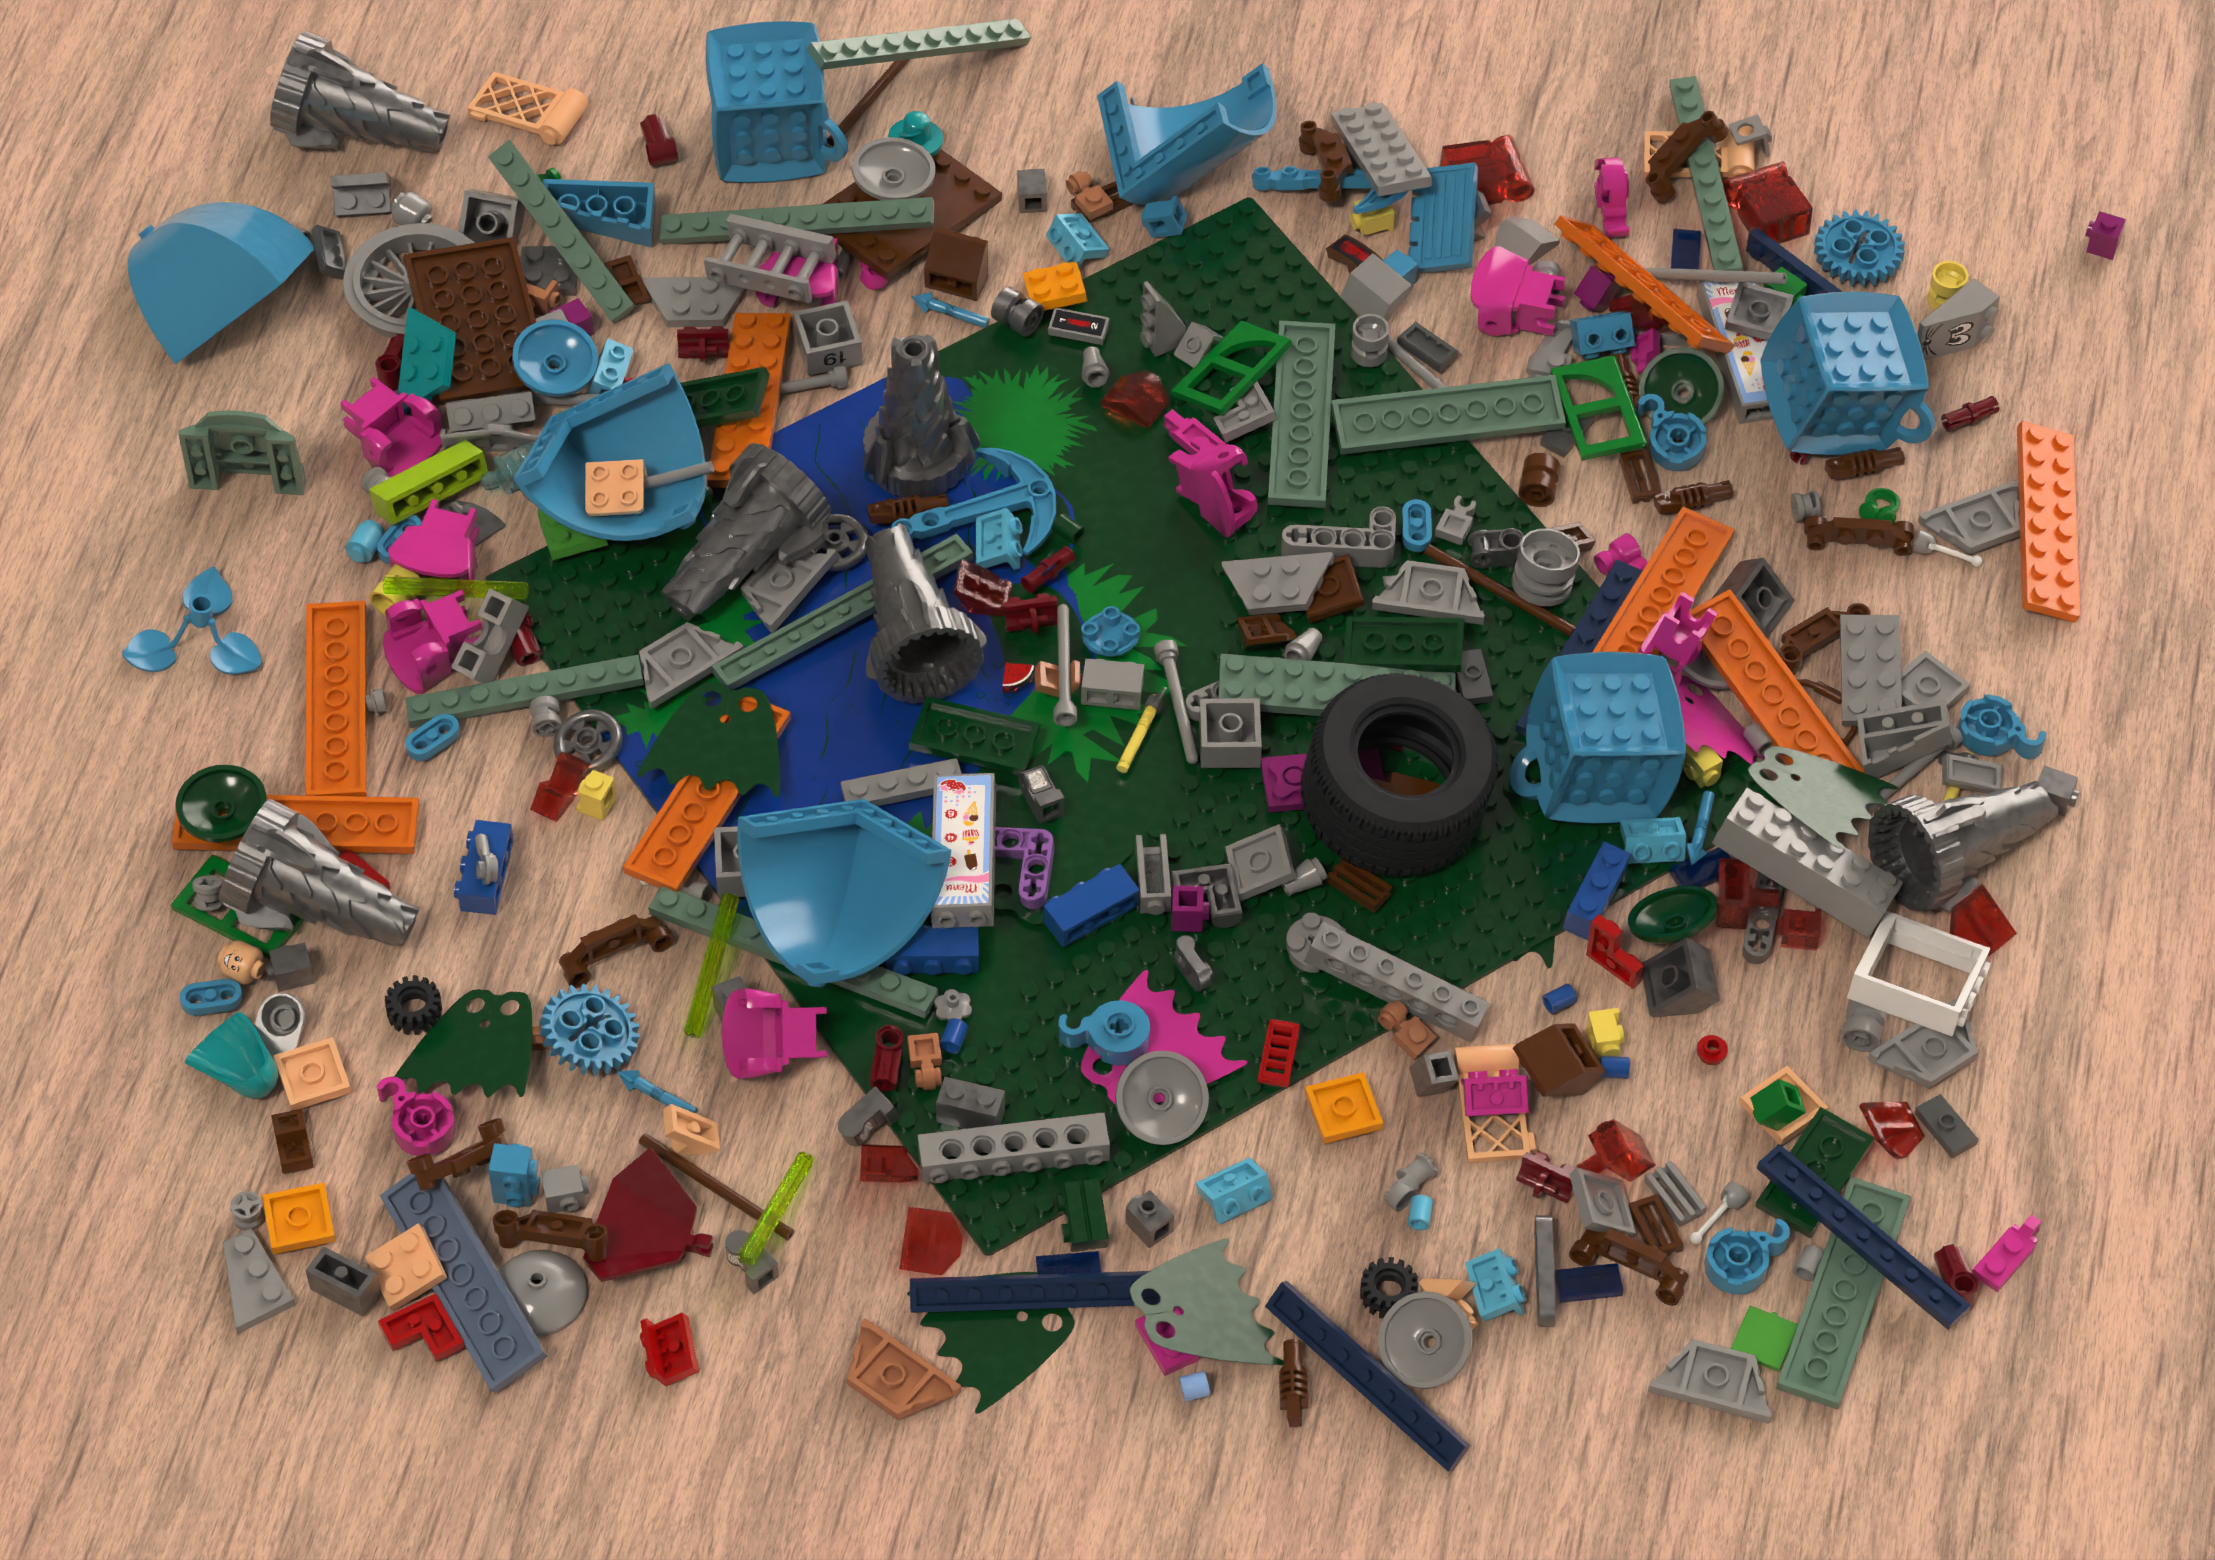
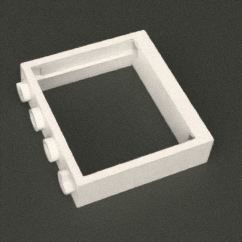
M1886 911L1854 973L1847 998L1952 1037L1957 1026H1964L1968 1013L1973 1007L1976 995L1979 994L1983 981L1988 975L1991 963L1986 962L1990 948ZM1887 944L1970 973L1955 1006L1871 977Z

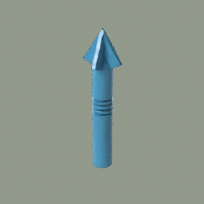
M932 292L911 296L924 313L931 309L982 328L988 327L990 318L934 299Z
M1711 791L1703 792L1692 842L1686 843L1692 865L1707 854L1702 848L1715 797Z
M639 1070L617 1071L629 1092L635 1088L666 1106L673 1104L692 1113H697L698 1109L641 1078Z

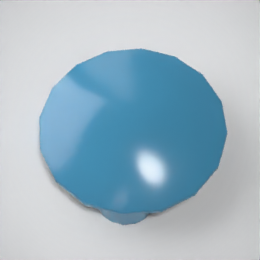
M1108 606L1104 608L1103 612L1092 616L1082 625L1081 634L1083 643L1090 651L1098 655L1111 657L1130 651L1138 643L1140 627L1132 617L1120 612L1117 607Z

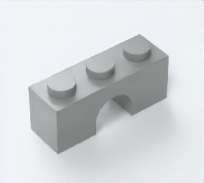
M530 390L487 398L445 402L450 432L483 428L484 424H511L536 420Z
M489 588L477 613L478 616L484 619L483 631L475 642H463L451 668L481 683L494 681L529 606Z

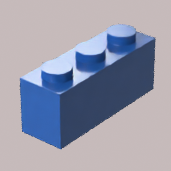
M476 820L473 831H468L466 839L468 853L467 856H462L460 864L462 878L461 881H456L454 888V898L459 900L460 911L490 915L497 914L514 842L511 824ZM478 834H485L487 836L489 851L496 855L498 861L497 882H490L489 885H483L482 879H477L476 876L477 861H481L475 842V837Z
M1603 841L1567 911L1563 930L1588 940L1591 921L1598 914L1603 916L1626 872L1631 853Z
M1120 864L1111 869L1105 868L1091 880L1080 882L1071 891L1049 899L1043 905V922L1060 945L1065 947L1139 906L1140 889Z
M921 926L899 951L886 960L887 969L901 975L909 973H926L929 975L939 973H957L961 975L979 973L978 927L932 928V926Z

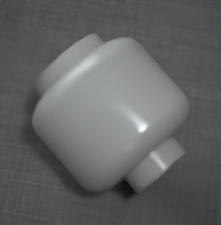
M413 191L400 193L390 207L392 219L399 225L414 223L430 224L433 219L430 215L432 211L431 204Z

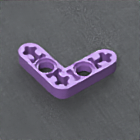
M995 827V837H997L995 856L1023 859L1019 883L1020 902L1028 909L1042 907L1046 903L1055 850L1052 834L1044 829ZM1008 839H1016L1019 841V843L1012 848H1007L1003 846V843ZM1039 842H1045L1042 844V854H1037L1036 846L1039 845ZM1036 864L1045 867L1038 874L1028 871L1031 866ZM1032 884H1036L1037 892L1034 894V897H1029L1028 895H1031Z

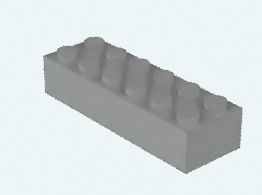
M1746 788L1712 842L1717 847L1867 938L1871 936L1903 884L1901 880L1897 879L1890 872L1882 870L1869 862L1865 857L1844 847L1841 843V849L1835 847L1798 818L1791 815L1787 810L1778 807L1765 799L1761 794L1753 792Z

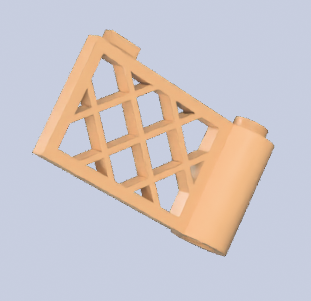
M493 72L467 109L470 118L483 122L488 119L539 134L541 139L549 145H561L588 107L589 102L586 96L576 89L569 88L562 92ZM497 82L508 86L494 92L492 90ZM524 90L531 92L530 95L516 98L515 93ZM508 95L512 96L513 100L498 104L496 100ZM547 97L553 99L552 102L541 106L538 101ZM493 100L494 106L485 109L479 107L482 103ZM535 102L537 106L524 111L520 108L521 105ZM515 107L518 113L511 115L502 114V111ZM538 114L541 116L536 124L525 120V118Z
M1743 126L1738 130V133L1742 136H1748L1754 130L1750 126ZM1729 129L1727 137L1714 149L1716 159L1721 164V168H1719L1721 177H1728L1735 183L1744 184L1751 181L1755 174L1754 141L1738 146ZM1645 131L1644 178L1650 172L1648 161L1657 151L1650 144V141H1663L1665 143L1674 131ZM1679 166L1669 178L1691 177L1689 168Z
M1516 1043L1454 1047L1453 1060L1459 1077L1457 1083L1468 1163L1522 1159L1526 1152L1536 1151L1534 1132H1527L1525 1113H1517L1518 1118L1512 1125L1499 1117V1114L1487 1115L1489 1118L1481 1127L1472 1122L1469 1116H1465L1463 1085H1461V1079L1469 1078L1468 1072L1487 1071V1077L1499 1076V1070L1518 1069V1075H1520L1519 1068L1524 1067L1520 1064L1519 1058L1513 1050ZM1493 1121L1506 1130L1498 1140L1485 1131ZM1512 1134L1521 1141L1522 1149L1510 1150L1502 1143ZM1479 1136L1493 1145L1487 1152L1474 1153L1473 1143Z

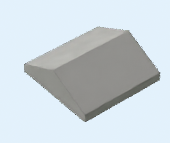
M1372 253L1350 273L1340 298L1360 316L1376 314L1388 322L1414 286Z

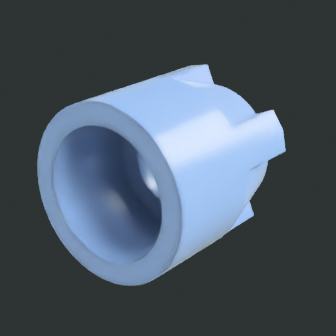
M1205 1371L1179 1377L1185 1402L1210 1396Z

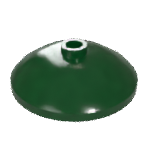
M1688 347L1672 348L1658 354L1648 363L1640 379L1639 396L1641 398L1646 394L1658 395L1664 401L1665 411H1674V413L1687 415L1688 412L1692 413L1705 425L1716 415L1722 404L1724 380L1717 364L1705 353ZM1682 389L1689 391L1688 396L1685 398L1679 397V392ZM1645 411L1647 416L1652 420V414L1654 411Z
M215 765L196 772L183 783L178 791L175 807L180 824L192 836L208 842H228L244 836L257 812L267 802V795L261 780L251 771L235 765Z
M1676 886L1657 891L1639 901L1632 908L1628 916L1629 929L1635 937L1653 944H1674L1686 937L1690 939L1704 931L1712 923L1718 913L1717 899L1711 891L1698 886Z

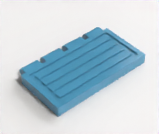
M1475 163L1426 168L1431 175L1432 186L1412 190V195L1417 197H1413L1411 203V220L1415 222L1410 223L1409 245L1414 247L1409 248L1408 256L1412 257L1418 264L1417 271L1419 273L1472 268L1478 167Z

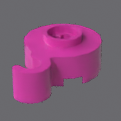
M1620 157L1596 159L1594 170H1599L1597 182H1594L1597 206L1598 208L1602 207L1601 214L1603 216L1604 234L1608 238L1629 236L1630 229L1629 226L1626 227V201L1629 196L1627 171L1624 170Z
M393 1076L386 1077L377 1084L380 1102H385L388 1097L393 1096L394 1108L391 1121L395 1141L402 1150L410 1155L419 1156L426 1153L435 1155L447 1148L454 1138L456 1127L452 1106L444 1096L437 1092H432V1095L425 1093L417 1095V1092L407 1093L405 1083L400 1078Z

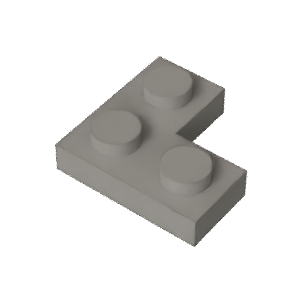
M1258 381L1236 402L1238 407L1227 411L1223 416L1219 415L1213 418L1225 443L1277 419L1275 411Z

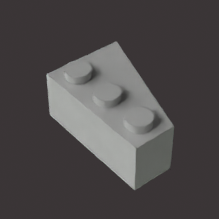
M1946 700L1856 714L1865 774L1876 778L1953 743Z

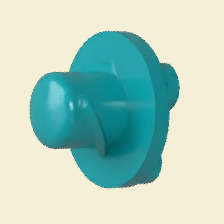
M921 111L907 113L903 120L898 121L890 128L888 137L903 138L921 145L932 157L941 150L943 145L942 131L936 124L930 121L927 114Z

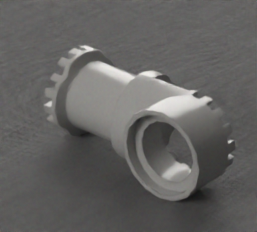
M1418 1153L1415 1161L1406 1168L1398 1169L1396 1172L1398 1180L1392 1184L1393 1188L1389 1187L1390 1192L1386 1191L1388 1195L1384 1194V1201L1397 1212L1404 1209L1411 1202V1198L1415 1196L1422 1182L1438 1174V1168L1434 1166L1435 1163H1431L1433 1160H1428L1429 1156L1425 1153Z

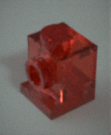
M1815 908V912L1784 909L1783 916L1777 917L1775 935H1781L1780 947L1817 951L1821 932V909Z

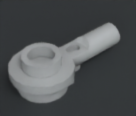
M478 834L475 837V842L481 861H477L476 876L477 879H482L483 885H489L490 882H497L498 861L496 855L489 851L487 836L485 834Z

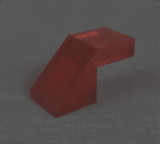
M1631 294L1609 301L1610 312L1627 311L1631 313L1632 326L1634 328L1648 331L1652 328L1660 330L1668 327L1669 322L1666 319H1661L1650 312L1651 307L1647 303L1639 302Z
M560 752L550 780L539 783L530 810L555 822L558 821L578 795L579 785L585 779L590 763L567 752Z

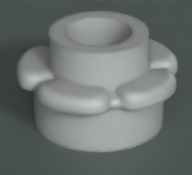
M371 688L370 694L365 695L369 712L374 711L376 716H380L379 713L388 711L383 688L377 690Z

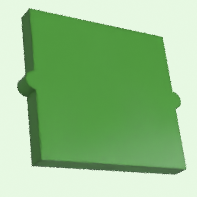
M1749 1305L1731 1349L1755 1355L1757 1364L1779 1372L1791 1346L1798 1324L1777 1316L1776 1312L1768 1313Z

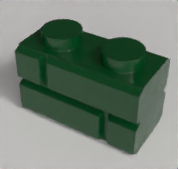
M1100 1179L1062 1184L1061 1194H1056L1058 1212L1064 1213L1066 1224H1061L1063 1243H1069L1070 1252L1108 1247L1109 1235Z

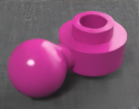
M859 260L862 268L860 274L861 282L872 290L884 288L887 285L888 279L886 280Z

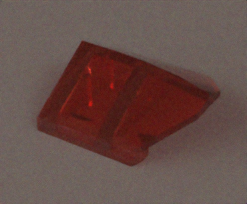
M1149 371L1121 376L1100 401L1101 406L1149 429L1169 404L1159 377Z
M961 560L958 565L954 594L971 614L1005 616L1004 602H1007V599L1010 598L1012 582L1007 579L1004 581L992 571L977 564Z
M1983 884L1976 887L1951 908L1949 934L1990 948L1988 956L2017 934Z
M1862 1102L1859 1105L1876 1141L1893 1158H1907L1924 1138V1134L1907 1102Z
M862 1144L860 1182L904 1183L918 1180V1168L908 1156L905 1146Z
M908 1206L900 1270L942 1276L960 1257L963 1236L951 1212Z

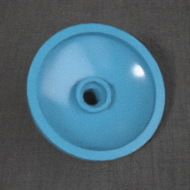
M551 319L536 322L521 332L513 347L512 362L517 376L527 387L543 395L559 397L574 394L591 382L597 370L598 352L594 341L582 328L567 321ZM556 366L558 369L554 370L549 367Z

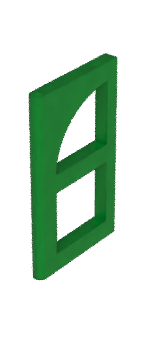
M1240 321L1170 393L1175 398L1223 416L1292 346L1291 339ZM1245 348H1272L1254 368L1225 358L1231 353ZM1213 368L1242 379L1222 400L1193 389Z
M1613 355L1551 368L1550 374L1556 376L1563 411L1581 461L1641 449L1648 445L1616 356ZM1580 379L1597 383L1606 388L1614 397L1573 406L1564 380ZM1620 411L1629 436L1587 445L1578 419Z
M212 854L172 902V910L232 941L241 940L262 950L263 956L271 960L269 950L285 945L304 919L290 913L295 922L292 932L284 930L273 931L269 941L265 944L235 928L239 923L235 910L230 909L220 921L191 906L190 904L196 896V892L193 890V881L201 876H214L215 873L224 878L230 865L229 862Z

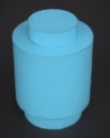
M365 520L363 523H360L345 546L349 557L355 562H369L377 551V543L383 536L384 529L373 520Z

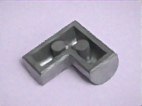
M1231 863L1171 871L1172 890L1173 885L1204 886L1203 899H1207L1209 902V910L1214 926L1228 928L1241 921L1242 910Z

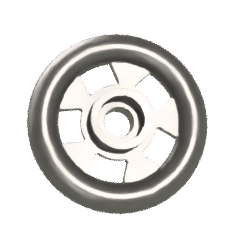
M830 514L828 517L829 521L822 528V542L818 547L811 550V553L818 554L820 550H823L827 554L828 549L837 550L838 559L828 571L845 570L853 567L865 557L867 553L865 541L869 535L865 527L855 518L844 514ZM840 525L841 529L828 530V526ZM854 532L857 540L849 541L847 534ZM847 549L852 552V554L845 558L841 557Z
M592 709L577 712L568 717L556 731L553 740L555 757L565 769L574 773L588 774L592 770L599 771L608 766L618 755L622 745V731L616 719L604 711ZM586 722H597L596 729L585 727ZM571 730L576 732L573 742L566 740ZM610 732V741L603 743L601 734ZM592 741L590 744L585 745L586 742ZM573 750H576L581 755L576 761L568 756ZM601 750L602 755L591 761L589 756Z

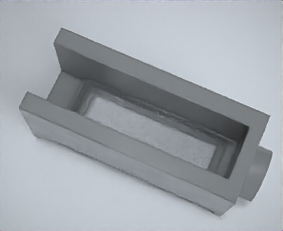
M1160 834L1159 847L1143 848L1142 835H1136L1135 854L1138 888L1140 889V913L1158 915L1163 912H1171V886L1166 834Z

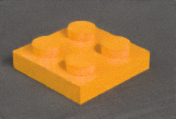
M1077 261L1064 262L1047 268H1036L1022 273L1028 298L1042 304L1044 311L1087 302Z
M1364 1072L1305 1086L1304 1093L1323 1144L1383 1129V1120Z
M325 1182L262 1195L273 1255L336 1242Z

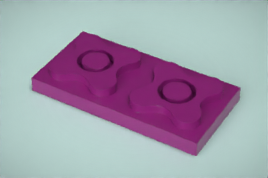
M1379 747L1358 751L1360 764L1367 776L1384 781ZM1307 754L1261 758L1260 766L1268 813L1304 809L1300 783Z

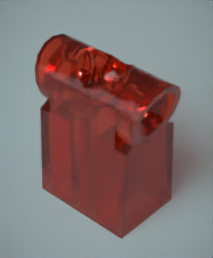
M1511 135L1500 136L1492 142L1490 140L1442 146L1439 167L1475 163L1477 165V191L1484 194L1488 205L1502 203L1505 199L1512 202H1521L1533 196L1535 192L1534 185L1527 169L1520 161V152Z
M1784 161L1722 180L1727 204L1737 210V214L1748 232L1757 227L1778 244L1809 235L1813 207L1791 176H1788Z

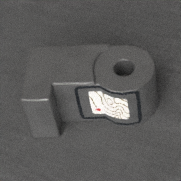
M1040 765L1018 773L1020 788L1039 824L1064 816L1065 797L1060 789L1056 790L1044 766ZM1053 805L1054 808L1050 812H1043V808Z
M875 1086L841 1116L838 1121V1130L850 1146H861L869 1139L870 1133L887 1120L892 1126L901 1117L891 1102Z
M735 1230L729 1233L725 1240L727 1260L744 1271L746 1287L753 1294H756L779 1277L778 1262L748 1232Z

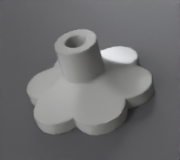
M954 989L947 990L944 995L936 997L934 1001L937 1008L936 1016L940 1020L952 1018L962 1020V1018L969 1017L972 1013V1008L969 1005V995L958 993Z

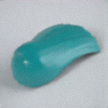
M236 1012L229 1019L225 1020L223 1024H220L185 1059V1064L224 1083L243 1097L260 1099L267 1096L275 1088L278 1081L276 1062L267 1050L256 1027L242 1012Z

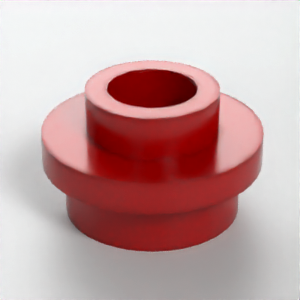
M1705 1036L1697 1044V1054L1701 1061L1707 1065H1717L1727 1056L1728 1046L1718 1036ZM1708 1047H1714L1717 1050H1710Z

